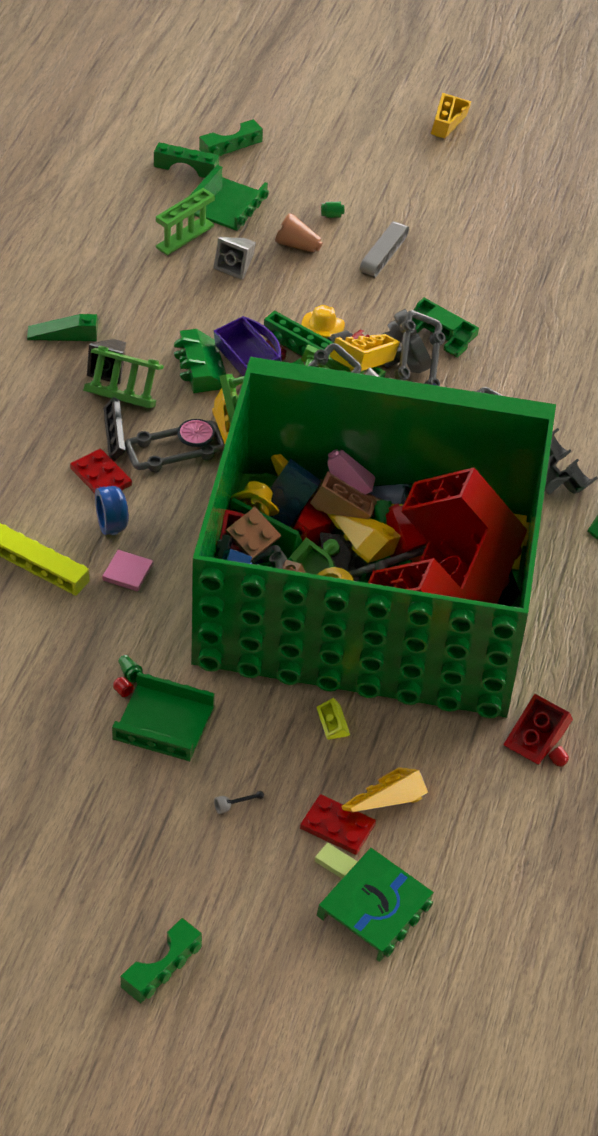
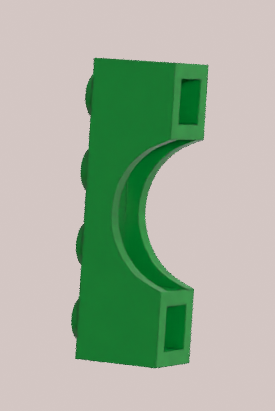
M252 119L240 123V130L233 135L224 136L212 132L200 136L199 150L221 156L263 142V128Z
M159 142L154 150V167L169 170L173 164L185 163L193 167L199 177L206 178L214 167L219 165V155Z
M181 918L167 932V945L170 950L162 960L150 964L136 961L120 976L121 988L140 1004L146 998H151L156 988L162 983L165 984L177 968L181 969L187 959L192 954L198 953L201 949L202 933L185 919Z

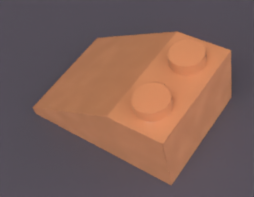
M330 472L326 473L310 502L316 510L323 511L326 514L363 519L371 517L376 501Z

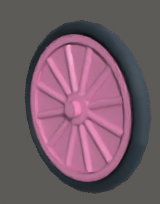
M190 419L178 427L177 436L187 446L202 447L213 441L215 429L206 420Z

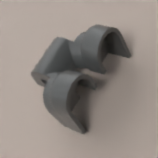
M406 309L394 315L395 320L387 324L390 331L383 333L400 341V343L403 341L400 325L405 321ZM415 328V331L410 334L407 365L412 373H422L430 369L431 358ZM400 344L398 346L394 361L386 363V368H389L400 362L402 346Z
M557 428L552 433L545 492L549 495L563 484L571 493L576 494L591 485L598 477L589 479L580 470L577 464L579 459L573 461L565 470L560 472L556 464L572 451L571 449H564L555 438L554 434L559 431Z

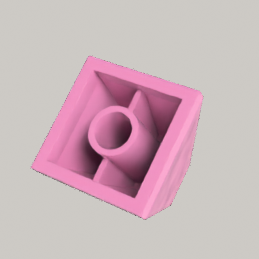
M336 449L328 454L327 462L331 474L365 495L373 490L375 476L343 450L338 451Z

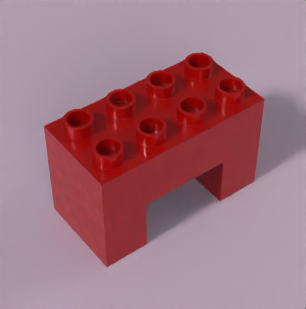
M475 468L414 482L401 512L428 541L423 555L418 562L373 571L368 583L497 604L502 591L510 582L509 574L513 564L522 553L521 545L527 533L526 527Z

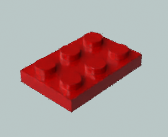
M101 448L70 463V469L94 494L96 488L117 486L124 490L132 486V480Z
M320 794L301 822L300 829L357 855L375 827L376 819L358 811H345L341 807L343 804Z

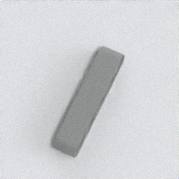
M393 221L362 260L360 272L377 277L406 239L409 226Z

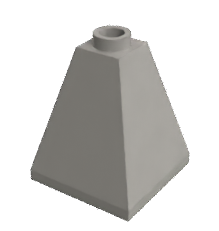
M218 238L213 268L243 280L253 258L256 242L246 238Z

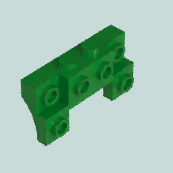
M425 297L414 308V311L437 319L441 323V332L445 335V340L448 341L444 345L443 350L457 358L467 350L468 344L478 336L479 327ZM412 317L417 333L423 328L434 333L435 326Z

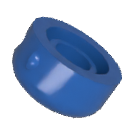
M117 486L96 488V514L103 535H116L124 531L129 521L128 505L124 493Z

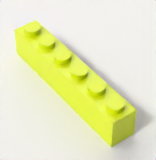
M0 523V557L75 596L90 582L89 569L85 565L79 564L69 557L63 556L55 552V550L40 544L38 541L32 540L22 533L14 531L7 525Z

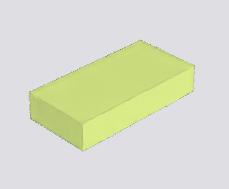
M329 843L315 856L316 863L342 879L358 862Z

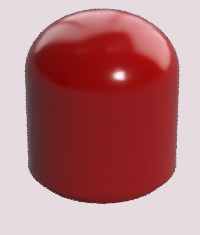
M118 677L113 683L114 690L122 697L129 696L134 688L133 684L125 677Z
M558 746L548 754L552 762L559 767L567 764L569 756L562 746Z

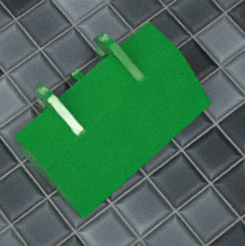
M198 329L181 330L180 339L174 342V347L181 349L174 352L175 358L180 360V369L187 370V372L180 373L181 379L190 381L193 393L221 390L222 386L219 376L226 375L219 349L215 346V340Z

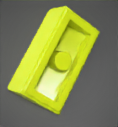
M334 697L316 707L328 740L350 735L341 705Z

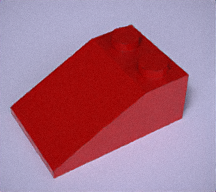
M534 694L503 745L539 765L562 738L573 718L570 712Z

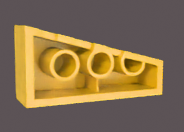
M382 334L370 335V338L359 336L358 339L354 340L353 337H346L345 340L339 337L335 338L334 343L340 345L361 365V371H364L369 367L373 368L394 361L400 341ZM335 350L331 352L330 358L349 367L351 371L354 369Z

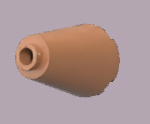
M289 213L281 224L283 225L281 230L277 232L275 242L312 253L319 251L323 244L321 238L294 214Z

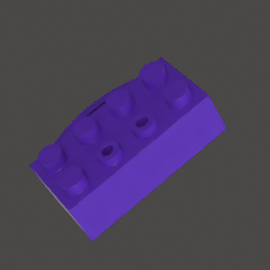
M242 316L214 330L215 346L242 376H245L250 357L282 362L280 344L275 335L264 325L253 319ZM261 335H263L265 338H267V339L273 344V346H274L276 352H275V351L273 350V348L263 339V337H262Z

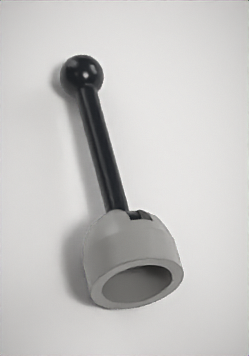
M258 791L256 794L233 800L226 796L215 797V809L218 814L225 813L230 810L231 804L254 798L262 799L264 792Z

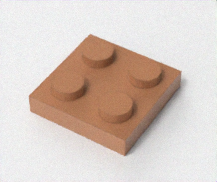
M256 507L225 531L227 535L233 538V542L244 554L252 557L251 561L281 537L280 533Z

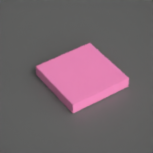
M117 550L102 576L103 581L139 591L153 566V560Z

